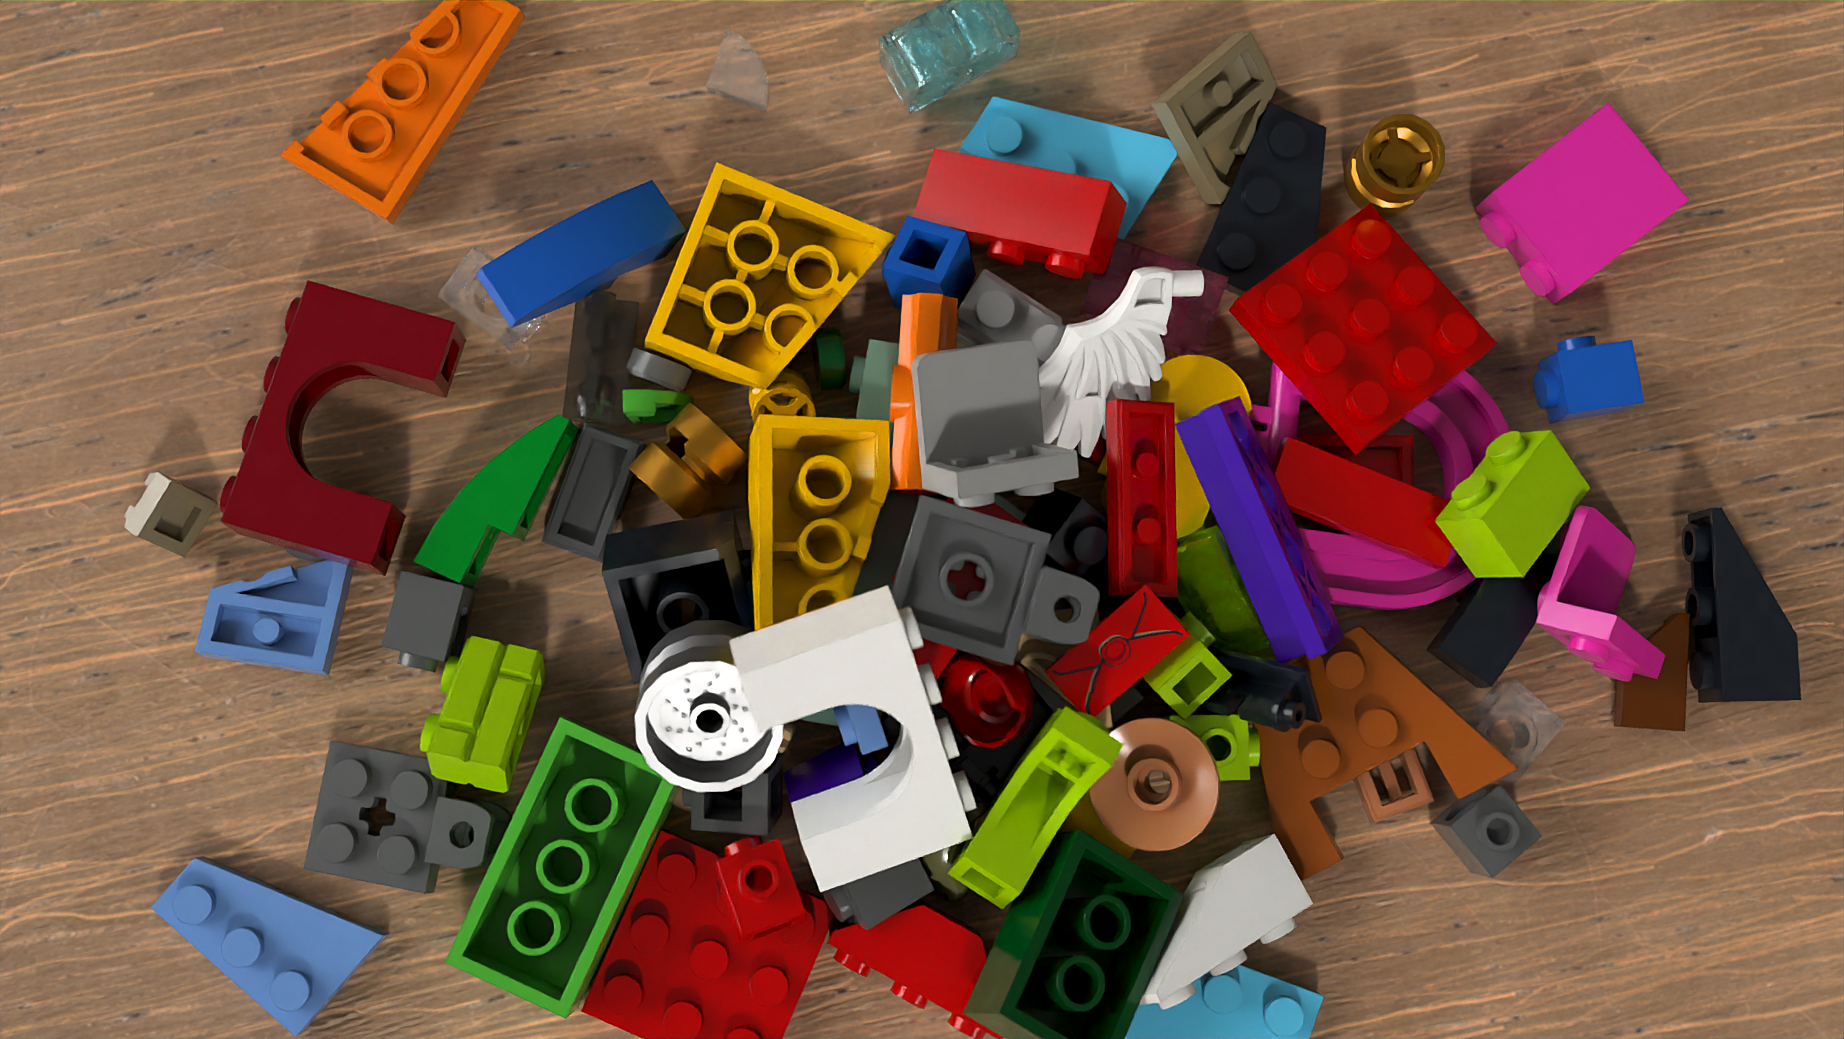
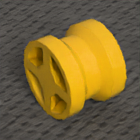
M784 368L766 390L750 386L748 399L753 425H755L759 414L816 417L809 384L800 373L793 369ZM789 396L792 397L789 402H784V401H783V402H777V401L774 399L775 397H776V398H782V397H783V398H788Z

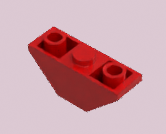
M924 900L913 902L869 930L862 928L860 923L844 922L835 925L827 943L838 949L833 957L837 962L864 977L869 975L872 968L895 981L890 990L916 1007L925 1009L930 1000L952 1013L947 1022L973 1039H983L986 1033L997 1039L1003 1038L963 1014L987 960L978 930Z

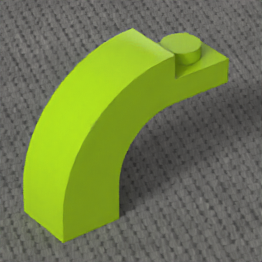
M1066 706L1063 710L1058 707L1035 736L972 831L973 838L966 841L947 874L1003 910L1022 892L1062 823L1085 792L1112 767L1124 744L1111 736L1107 727L1097 718L1082 712L1076 713Z

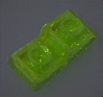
M1216 525L1178 538L1177 598L1185 614L1190 611L1215 637L1216 640L1210 646L1246 655L1272 648L1218 526Z

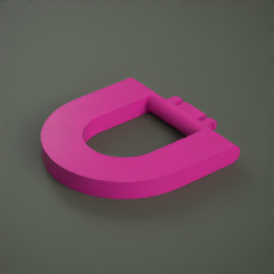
M1273 360L1268 406L1251 404L1252 409L1248 416L1252 424L1263 426V431L1255 430V433L1270 467H1272L1281 439L1287 436L1297 439L1300 401L1309 402ZM1466 371L1403 418L1420 429L1435 447L1443 469L1444 486L1442 498L1451 501V494L1455 487L1469 478L1485 458L1486 449L1489 444L1502 434L1510 432L1500 409L1492 397ZM1297 528L1328 600L1333 605L1384 611L1406 609L1446 598L1476 579L1453 546L1446 566L1435 569L1352 535Z

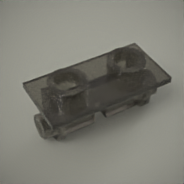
M591 291V297L575 302L563 417L575 422L626 426L627 416L623 413L622 390H630L631 375L627 373L628 370L625 368L632 349L635 348L639 302L616 300L617 295L607 291Z

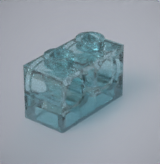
M948 0L879 37V60L908 113L912 114L1017 56L1021 31L1003 0Z

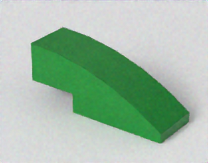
M557 414L525 433L490 460L461 489L437 520L413 561L460 584L473 588L501 531L524 542L579 428L569 419Z

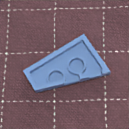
M204 856L194 858L151 907L153 911L295 1037L302 1034L389 934L371 925H362L335 913L336 911L318 903H309L275 889L272 884Z

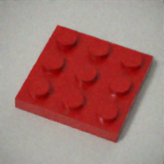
M1371 203L1238 297L1229 309V312L1355 455L1480 360L1497 344L1491 335Z
M662 829L581 1012L643 1039H782L835 915L824 898L797 887L806 912L803 923L740 946L714 872L716 860L726 856L666 829Z

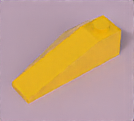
M758 415L748 439V507L755 631L852 598L863 562L866 559L872 541L871 537L881 507L884 504L891 483L889 421Z

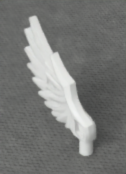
M1158 266L1133 270L1120 297L1103 314L1091 320L1067 325L1059 346L1051 357L1038 369L1044 443H1052V445L1074 450L1078 445V453L1088 458L1093 452L1100 432L1102 438L1106 440V402L1114 399L1137 400L1138 398V400L1143 401L1151 399L1150 378L1158 381L1163 376L1160 364L1164 363L1166 357L1160 334L1165 336L1167 333L1166 325L1171 310L1172 297L1201 296L1204 290V277L1201 270H1170Z

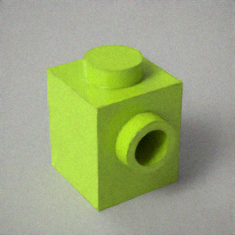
M1190 611L1179 620L1190 633V636L1142 676L1155 692L1184 720L1232 676L1207 649L1216 640L1215 637Z
M1239 714L1230 716L1190 715L1185 720L1181 716H1162L1164 719L1184 725L1202 739L1214 757L1220 781L1250 780V766H1258L1260 759L1259 734L1257 728L1248 727V721L1241 720ZM1163 772V780L1169 781L1167 774Z

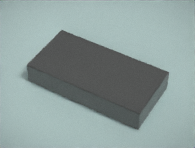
M585 422L542 542L603 563L606 535L616 533L636 475L628 467L647 448V445L644 442Z

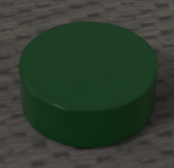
M836 327L818 328L812 335V353L819 392L841 390L846 384L845 356L841 333Z

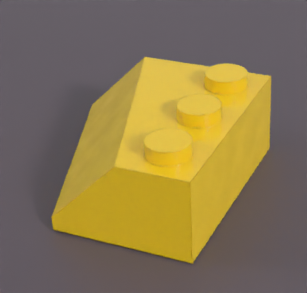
M716 162L646 336L645 351L678 363L705 376L766 390L896 235Z

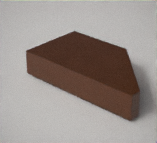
M1690 613L1671 614L1663 621L1664 624L1647 638L1651 644L1666 655L1658 679L1633 673L1629 682L1616 679L1614 727L1685 731Z

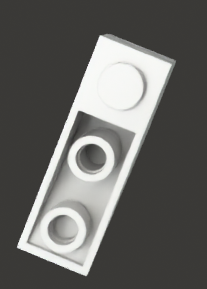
M1275 834L1245 841L1195 872L1184 893V898L1139 1005L1158 1003L1162 1010L1173 1007L1188 999L1197 991L1193 981L1210 971L1212 976H1218L1243 963L1247 959L1243 949L1258 939L1261 940L1262 944L1272 942L1296 928L1297 924L1293 917L1311 906L1313 902Z

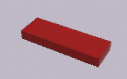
M1114 399L1106 402L1109 597L1129 598L1146 583L1159 599L1178 597L1174 403Z
M1287 436L1281 439L1271 469L1290 511L1432 568L1440 569L1446 566L1452 544L1435 520L1450 501Z

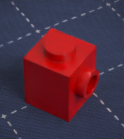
M755 835L736 841L723 849L726 857L716 860L714 872L740 946L803 923L806 912L779 838L763 843L761 836Z

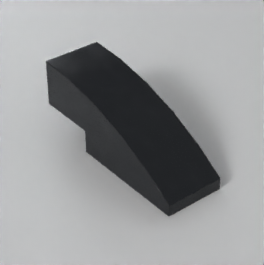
M1564 523L1524 577H1479L1469 583L1456 600L1459 602V605L1426 650L1476 688L1493 687L1535 625L1538 617V597L1545 583L1551 580L1560 555L1559 538L1566 524Z

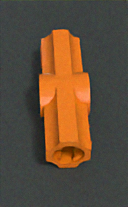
M917 293L902 296L898 365L893 364L890 422L894 423L893 446H891L890 492L917 496L942 495L922 488L912 363L918 355L923 353L955 349L958 333V298L934 293Z

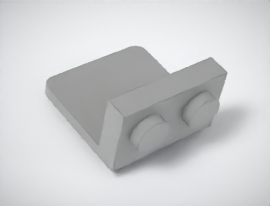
M1023 339L923 353L913 360L912 377L922 488L954 498V505L976 507L995 502L994 493L1014 489V494L1042 495L1054 491V482L1079 477L1077 451L1044 443L1037 349L1033 342Z

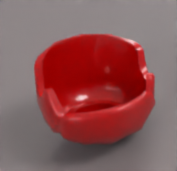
M972 653L962 654L947 664L940 675L944 677L943 686L940 691L942 702L937 704L949 713L950 720L957 728V732L970 744L996 749L1020 737L1026 731L1033 716L1035 694L1029 675L1020 664L1014 660L1013 665H1008Z

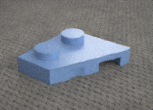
M330 560L294 569L290 565L267 572L256 581L244 582L240 580L210 589L195 652L207 658L329 676L354 567Z

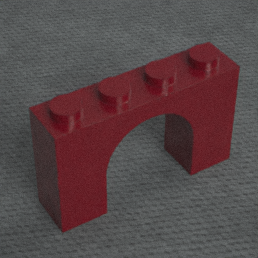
M307 280L302 297H296L288 308L285 319V332L288 335L280 357L274 356L267 366L263 381L266 396L259 416H252L245 427L242 437V450L245 454L237 476H231L222 490L220 511L223 515L220 522L239 535L386 576L406 516L391 502L335 487L315 479L306 465L302 449V437L306 420L313 407L325 394L339 385L359 379L384 380L447 398L466 339L454 321Z

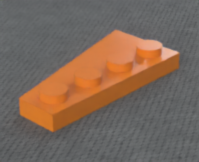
M506 0L442 1L409 33L410 40L388 60L383 57L366 73L368 79L343 103L339 100L336 101L319 117L322 123L300 143L295 140L280 156L289 164L393 225L525 17L521 9Z

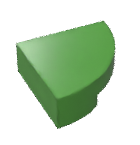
M622 390L623 413L634 424L670 423L689 402L694 405L693 397L685 393L664 390Z

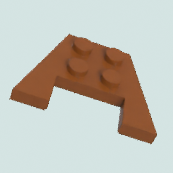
M1358 626L1345 633V637L1327 653L1308 659L1307 655L1291 663V665L1309 669L1322 715L1320 723L1304 720L1300 728H1291L1287 732L1276 731L1272 727L1253 723V727L1257 728L1259 734L1260 763L1274 834L1300 881L1345 858L1313 800L1422 742H1426L1458 800L1519 768L1363 626Z

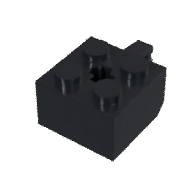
M734 509L606 535L602 575L634 684L640 683L641 673L650 650L668 632L694 621L725 620L755 632L751 550L743 549Z

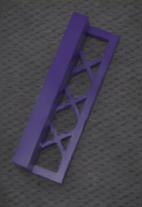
M1240 396L1202 410L1199 414L1176 423V429L1277 661L1284 663L1307 654L1308 659L1327 653L1345 636Z

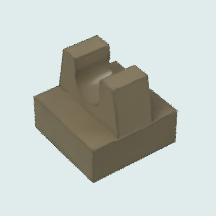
M158 471L156 473L150 472L144 482L147 489L135 507L130 505L124 517L127 521L123 527L135 536L185 558L218 503L207 495Z

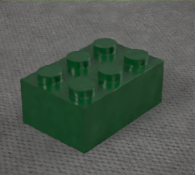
M1082 830L1056 833L1022 892L1013 900L963 1014L1005 1039H1125L1184 898V894Z

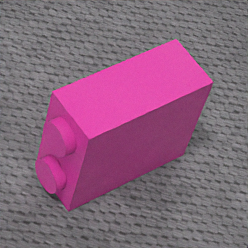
M1608 102L1493 191L1475 208V211L1481 217V228L1490 241L1500 248L1506 247L1520 264V275L1526 285L1535 294L1541 297L1546 296L1553 305L1586 282L1689 201V199Z

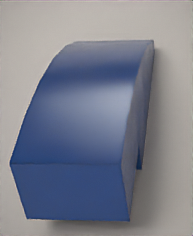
M653 180L594 204L545 229L481 267L476 276L509 326L513 328L607 290L620 275L665 258L687 230Z

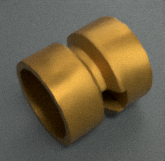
M1394 114L1381 119L1369 130L1362 139L1361 144L1352 152L1345 166L1344 185L1350 199L1361 210L1371 203L1382 216L1391 217L1405 212L1439 178L1445 165V146L1439 132L1427 120L1413 114Z
M689 402L666 426L667 441L664 444L651 442L628 467L682 519L696 517L713 499L710 487L714 483L726 485L748 462L747 454L712 420Z

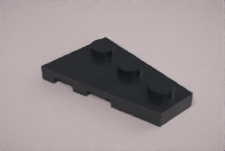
M1269 103L1193 269L1201 270L1205 281L1241 296L1317 242L1327 127Z

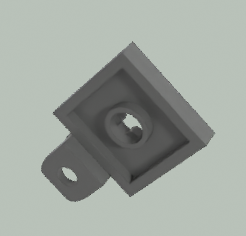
M921 495L891 590L897 610L911 607L922 639L1008 665H1013L1022 634L1054 644H1079L1086 641L1100 594L1094 585L1080 577L1045 566L1042 567L1051 534ZM965 561H971L977 565L975 575L985 580L982 592L970 591L967 599L961 600L954 596L956 588L955 585L947 582V574L949 569L961 570ZM1060 597L1069 601L1072 607V615L1065 623L1058 620L1054 614V605Z
M330 741L303 869L424 894L434 893L440 865L453 868L490 866L511 822L512 814L503 806L493 802L454 796L457 783L437 779L432 775L428 758L342 741ZM381 798L387 800L386 810L396 813L394 825L383 826L380 834L373 830V823L369 821V812L371 808L377 807ZM473 829H474V834H475L474 840H473V837H472V831H473Z

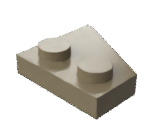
M1251 31L1234 33L1151 103L1205 204H1221L1226 200L1231 188L1225 185L1224 182L1236 155H1246L1256 133L1257 120L1266 111L1277 87V83Z

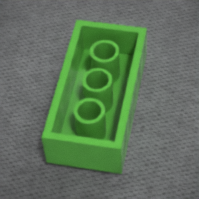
M559 717L444 963L565 1019L569 1017L581 1004L680 790V786L669 783L649 767L638 747L573 717Z

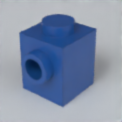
M907 216L882 265L883 279L886 280L894 308L902 310V296L917 293H934L958 298L957 309L959 308L976 276L966 232Z
M1595 336L1576 337L1556 343L1557 352L1537 363L1539 371L1534 376V391L1539 406L1547 410L1549 424L1619 413L1644 403L1632 340L1597 345Z

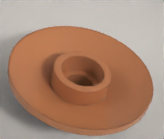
M1141 718L1125 723L1113 730L1110 735L1122 742L1124 746L1112 767L1089 788L1092 806L1104 827L1123 843L1146 851L1175 849L1196 838L1211 821L1220 795L1218 768L1206 744L1189 728L1164 718ZM1153 770H1161L1167 774L1170 786L1166 793H1158L1152 789L1149 777Z

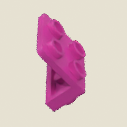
M1580 505L1575 510L1572 521L1568 522L1561 532L1559 538L1560 555L1551 580L1545 583L1540 591L1537 602L1538 617L1535 623L1563 643L1569 652L1587 662L1593 663L1592 669L1602 675L1627 682L1631 681L1633 673L1658 679L1666 655L1618 615H1615L1635 559L1636 546L1596 508Z

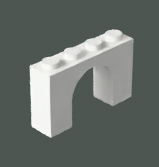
M888 585L729 640L737 674L759 732L831 707L849 704L867 705L881 709L894 716L901 723L900 734L895 747L876 769L854 781L791 802L800 840L820 892L973 838L965 812L977 807L964 770L952 774L948 763L949 759L960 756L947 718L934 721L930 709L931 705L942 702L929 663L916 666L911 651L924 646L920 631L910 606L897 610Z

